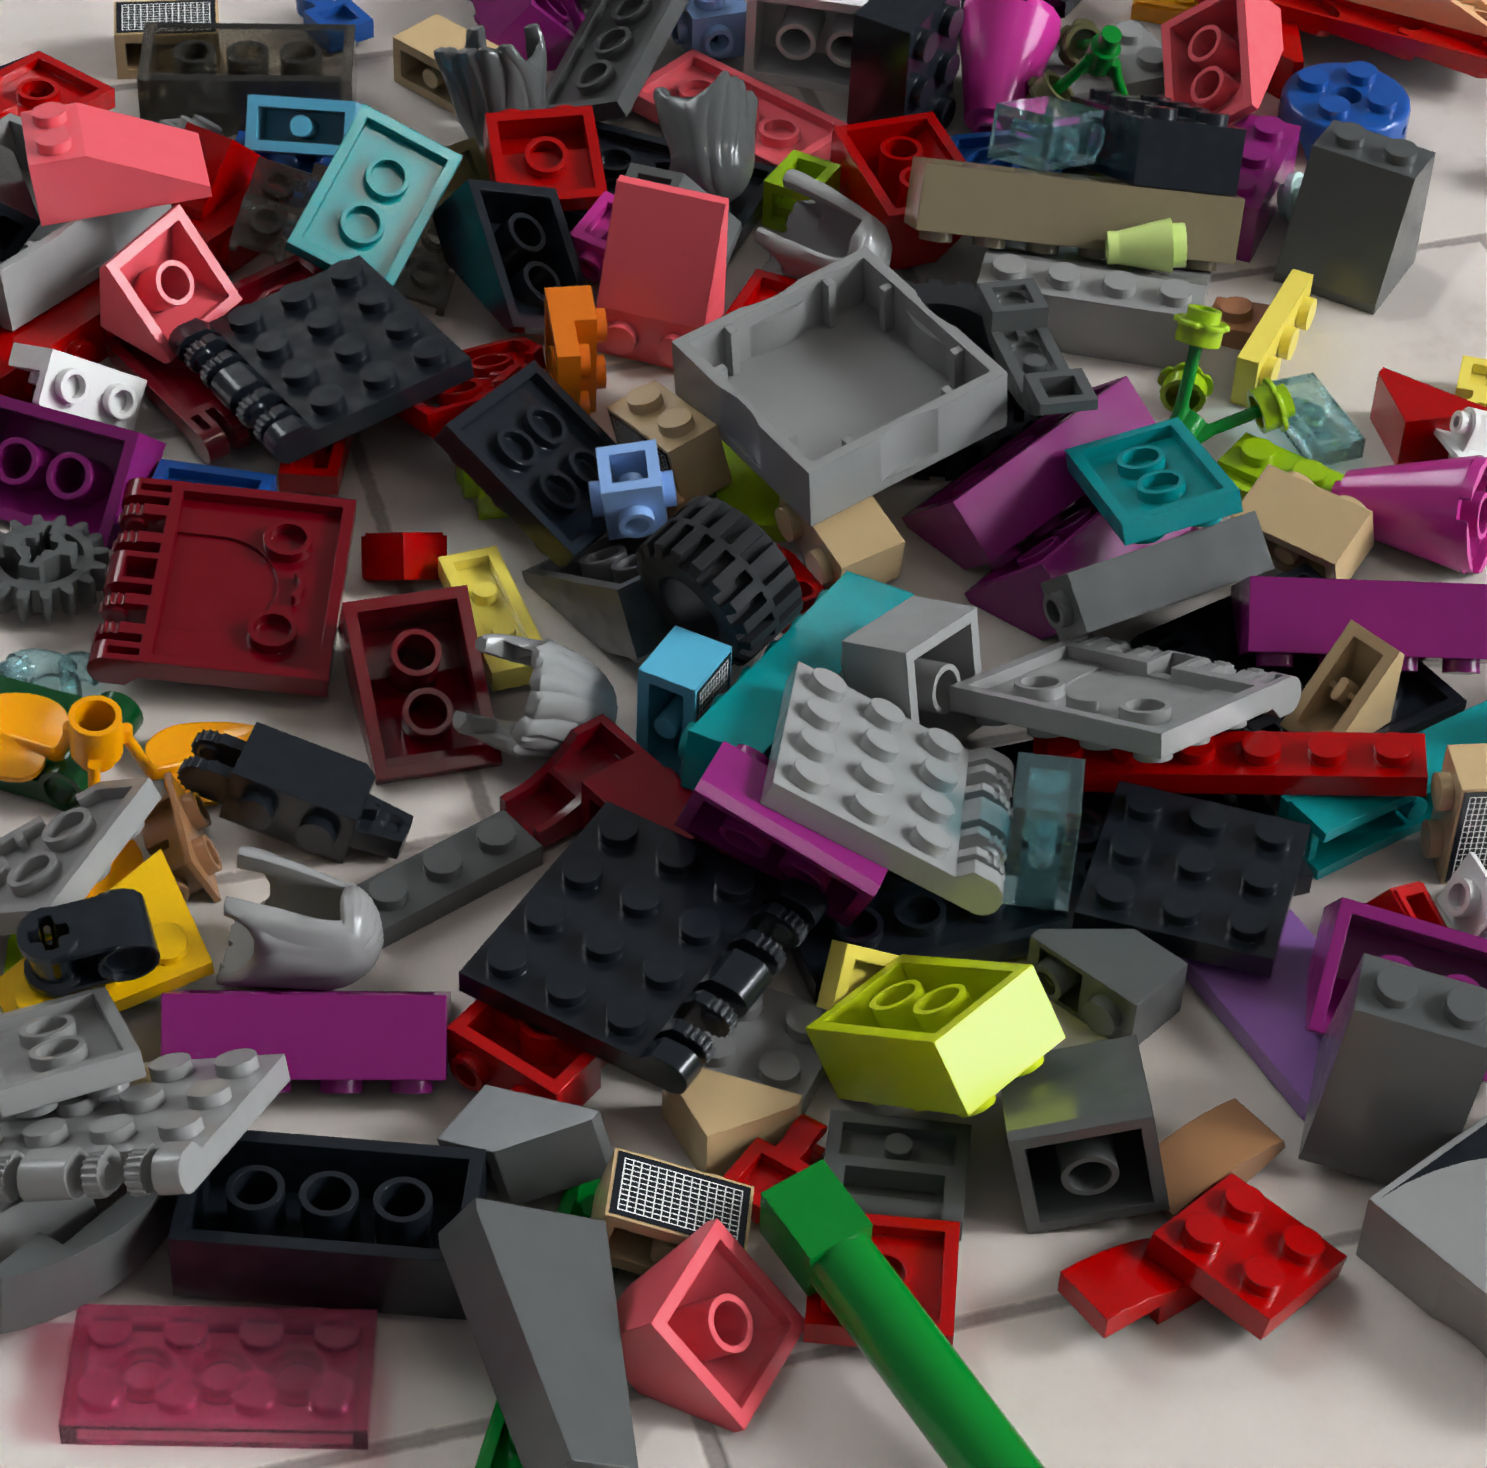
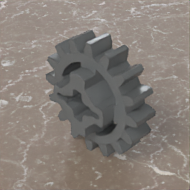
M38 514L33 516L31 525L23 526L22 523L14 519L9 521L10 532L4 533L0 531L1 615L12 609H17L20 621H26L32 614H42L45 622L52 621L54 611L63 610L72 617L77 615L76 603L82 602L92 606L97 603L96 591H103L110 560L109 549L104 547L103 535L101 533L89 534L88 523L82 521L69 527L64 515H59L54 521H44L42 516Z

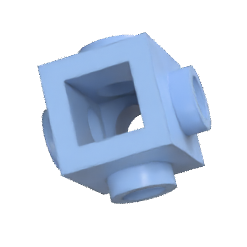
M689 0L671 33L673 42L676 45L680 44L685 53L695 49L718 61L725 58L744 56L746 1Z
M656 439L595 448L599 480L588 482L593 517L605 516L609 540L629 537L641 538L654 534L668 521L666 507L678 506L673 470L661 471Z

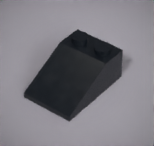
M467 179L435 209L432 215L446 263L507 332L544 335L545 288L586 285L556 188Z

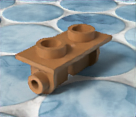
M169 771L164 774L168 793L161 796V800L144 820L145 825L142 829L145 848L151 856L158 850H162L185 901L188 900L191 894L204 888L212 900L217 903L221 901L215 873L222 870V863L213 843L205 835L204 828L211 825L210 815L199 794L196 792L191 793V791L186 793Z

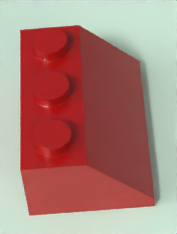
M933 111L832 127L830 161L841 165L840 193L865 209L886 226L892 244L891 269L902 270L915 265L936 262L963 236L953 234L951 243L926 241L919 239L920 230H915L904 223L913 156L966 162Z

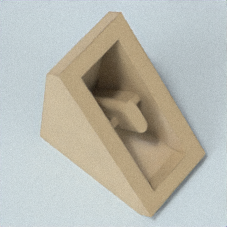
M1351 619L1301 692L1298 706L1292 713L1284 717L1280 726L1289 732H1376L1391 721L1405 654Z
M702 1068L699 1075L684 1093L673 1094L663 1089L662 1117L696 1170L723 1177L757 1137L774 1146L780 1142L792 1123L801 1115L803 1095Z

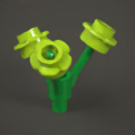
M1188 304L1186 313H1176L1173 316V320L1177 321L1178 324L1174 338L1190 346L1186 362L1179 363L1174 367L1168 366L1158 376L1157 382L1161 386L1159 390L1160 400L1163 406L1172 412L1169 419L1178 417L1201 444L1219 433L1255 420L1258 428L1264 434L1278 428L1281 432L1287 431L1289 427L1287 418L1296 414L1293 399L1285 384L1282 383L1275 386L1269 378L1262 379L1263 383H1261V386L1247 391L1250 408L1209 424L1197 414L1206 403V397L1210 396L1214 389L1212 378L1208 374H1204L1198 366L1202 348L1219 349L1223 334L1230 332V326L1221 321L1222 311L1204 305Z

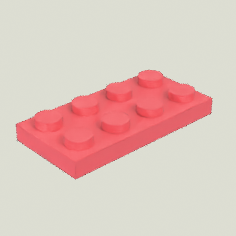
M691 49L652 73L647 78L631 110L647 118L649 121L660 125L653 97L655 88L664 87L670 91L671 96L694 97L712 84L721 71H728L731 77L737 76L738 79L743 80L746 90H753L758 98L755 162L777 167L793 149L829 160L831 158L832 127L849 125L695 49Z

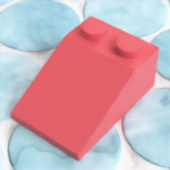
M1205 0L1161 24L1165 97L1171 98L1172 101L1189 103L1190 106L1207 108L1210 112L1228 114V124L1258 110L1284 50L1281 9L1270 0Z
M47 102L34 107L33 110L20 112L28 167L41 226L212 197L200 138L196 132L77 102L70 104Z
M624 175L619 176L616 181L596 308H605L607 342L597 343V352L674 369L672 341L724 316L729 198Z

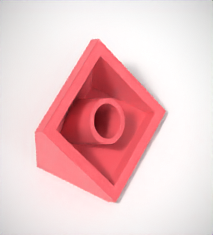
M180 204L169 209L99 267L100 326L164 364L171 362L177 357L171 351L168 343L170 334L177 326L194 318L209 323L227 314L243 300Z

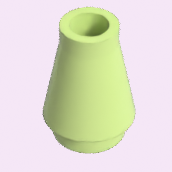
M1169 217L1118 231H1106V264H1120L1172 273L1173 268L1186 267L1187 232L1185 223H1172Z

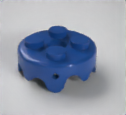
M1369 62L1321 63L1301 69L1286 80L1281 90L1278 118L1286 123L1301 126L1299 141L1304 148V154L1308 162L1313 144L1334 119L1341 122L1357 123L1368 131L1393 139H1405L1411 112L1410 98L1405 89L1396 80L1378 71Z

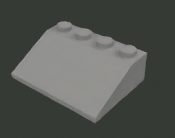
M1006 240L1004 249L988 248L985 252L977 283L1034 278L1049 306L1048 329L1061 353L1158 368L1174 367L1179 363L1186 362L1190 345L1174 338L1178 323L1173 320V316L1176 313H1186L1188 304L1206 305L1212 271L1178 267L1173 268L1172 273L1120 264L1107 265L1106 260L1079 256V248L1059 246L1058 254H1042L1025 250L1026 242Z

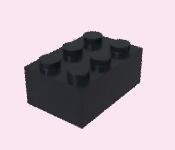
M869 0L854 13L847 111L848 124L933 111L944 129L950 125L956 111V101L952 99L953 82L960 66V56L956 54L957 36L964 21V11L960 8L961 0Z

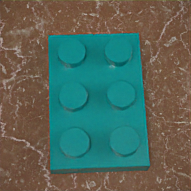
M363 103L292 231L285 250L323 270L329 269L338 261L360 255L394 287L463 156Z
M1178 417L1064 449L1069 473L1125 546L1133 543H1154L1163 538L1165 534L1192 526H1212L1219 523L1223 517L1243 512L1240 489Z

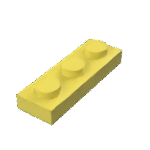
M1296 269L1291 270L1237 356L1230 403L1250 408L1247 399L1248 390L1261 386V383H1263L1262 379L1264 378L1271 379L1275 384L1281 360H1290L1295 351L1299 330L1307 331L1313 321L1317 307V299L1310 297L1313 274Z
M497 546L438 557V576L444 588L467 585L477 637L484 634H507L542 640ZM481 653L485 676L492 692L529 684L533 672L531 666Z

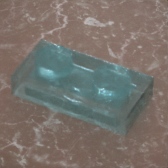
M1314 373L1273 381L1275 386L1282 383L1285 384L1293 399L1296 414L1287 418L1289 427L1283 433L1301 456L1318 461L1324 466L1363 457L1366 439Z

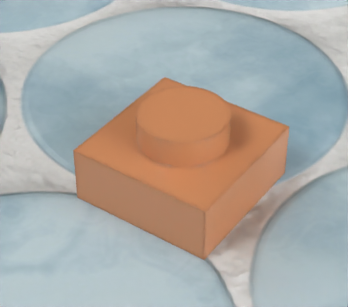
M1217 296L1212 308L1222 311L1221 321L1230 326V332L1223 334L1221 346L1242 350L1269 305L1251 302L1244 297L1234 296L1225 298Z

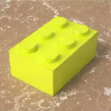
M906 954L898 956L805 1028L838 1099L867 1102L874 1106L889 1105L912 1108L915 1111L956 1114L959 1117H971L987 1110L994 1104L996 1100L995 1094L1015 1078L1025 1076L1039 1068L1044 1062V1055L1066 1038L1032 964Z

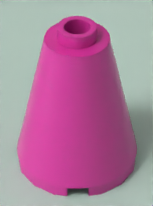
M965 0L963 5L964 21L959 32L965 124L974 133L1015 129L1028 104L1027 95L1030 88L1028 81L1033 76L1039 78L1042 75L1060 39L1061 18L1054 7L1044 0Z
M1474 455L1352 469L1345 473L1342 481H1335L1331 493L1338 496H1351L1359 500L1367 509L1373 511L1375 541L1463 574H1479L1487 565V457Z

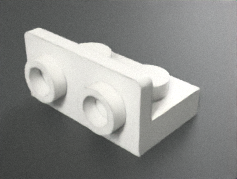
M21 343L13 344L8 365L30 372L28 383L36 385L32 399L33 404L134 431L147 383L146 379L55 349Z

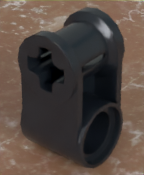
M112 889L95 897L53 907H41L25 916L17 928V945L22 955L26 958L24 961L25 979L33 991L50 998L63 997L72 992L112 982L138 979L153 971L160 961V952L145 899L140 892L134 889ZM45 926L50 927L52 939L45 941L43 931ZM52 965H60L62 976L59 979L55 978Z

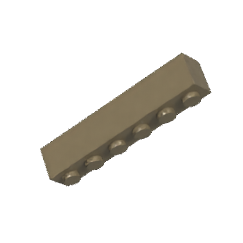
M913 156L904 223L915 230H920L919 239L926 241L951 243L953 234L973 236L972 244L981 247L1004 249L1006 240L1026 242L1025 250L1055 255L1058 254L1059 246L1079 248L1078 255L1081 257L1106 260V231H1118L1170 217L1172 223L1184 222L1186 225L1187 264L1185 268L1215 271L1216 263L1235 265L1245 198L1238 195L1231 196L1138 186L1113 178Z

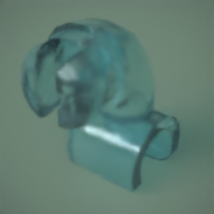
M28 648L8 654L6 660L0 663L1 676L32 684L44 678L58 677L60 679L61 691L82 696L81 681L88 682L92 686L98 684V681L90 677L87 672L89 653L84 651H73L64 655L47 649Z

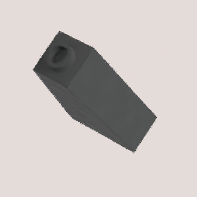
M1252 511L1042 582L1040 584L1044 593L1043 609L1049 624L1056 629L1059 640L1062 642L1244 580L1249 576L1262 574L1275 569L1256 512Z
M474 1198L438 1233L439 1246L522 1467L638 1468L606 1221Z

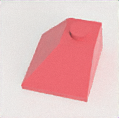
M718 1218L707 1221L631 1283L617 1301L626 1378L639 1394L734 1433L746 1429L804 1331L805 1319Z

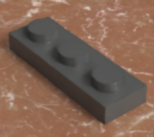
M503 809L355 886H359L368 893L380 913L384 934L383 949L543 865V846Z

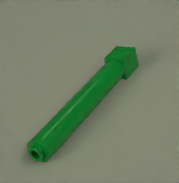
M823 1159L761 1192L759 1232L808 1297L816 1292L820 1295L948 1468H1045L873 1243L872 1222Z

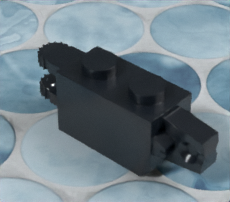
M256 722L247 741L226 733L220 734L218 730L212 731L209 729V731L203 729L202 733L198 732L191 744V752L194 754V757L189 756L188 759H184L177 772L179 774L177 779L181 781L180 785L185 786V790L189 789L191 793L196 792L203 798L222 804L220 818L342 864L350 847L397 859L406 842L414 817L370 794L376 776L367 763Z

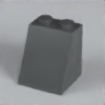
M1334 119L1312 146L1273 280L1284 283L1292 269L1313 274L1312 294L1374 315L1415 261L1436 152L1417 147L1416 144L1406 139H1393L1368 131L1357 123L1341 122Z
M1364 953L1319 1044L1298 1159L1388 1185L1461 1134L1487 1070V989Z
M1136 1035L1103 1039L1092 1043L1050 1050L1044 1055V1062L1039 1068L1025 1076L1015 1078L1001 1089L1007 1139L1028 1234L1170 1209L1155 1119Z

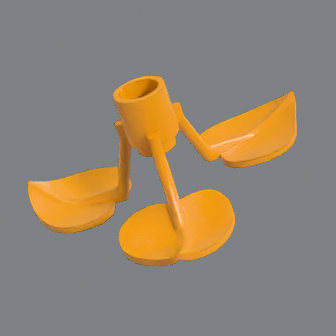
M31 693L0 694V781H30L42 772L47 759L54 762L63 760L70 747L72 759L82 769L88 771L89 788L100 782L102 772L110 770L120 760L124 744L146 777H150L152 781L164 779L165 790L168 793L164 774L170 771L178 783H181L177 779L179 776L177 772L184 759H188L189 756L194 757V754L191 752V744L198 732L202 733L203 729L209 731V729L212 731L218 730L220 734L226 733L247 741L255 725L235 722H192L173 725L156 733L146 743L144 752L133 736L132 724L122 722L121 708L111 698L101 695L83 697L71 706L67 715L66 710L50 698ZM181 785L186 793L190 792L189 789L185 790L184 785ZM201 797L205 806H213L219 804L217 802ZM133 839L128 841L112 862L109 874L102 881L95 884L85 899L108 891L144 862L142 852Z

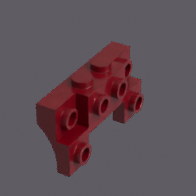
M604 714L572 729L559 749L537 772L516 788L500 796V811L504 809L543 848L579 829L583 830L608 801L716 850L674 825L693 791L681 787V779L673 769L664 767Z

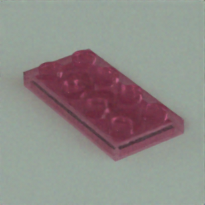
M85 1304L78 1308L76 1312L58 1425L61 1444L368 1450L378 1340V1310Z

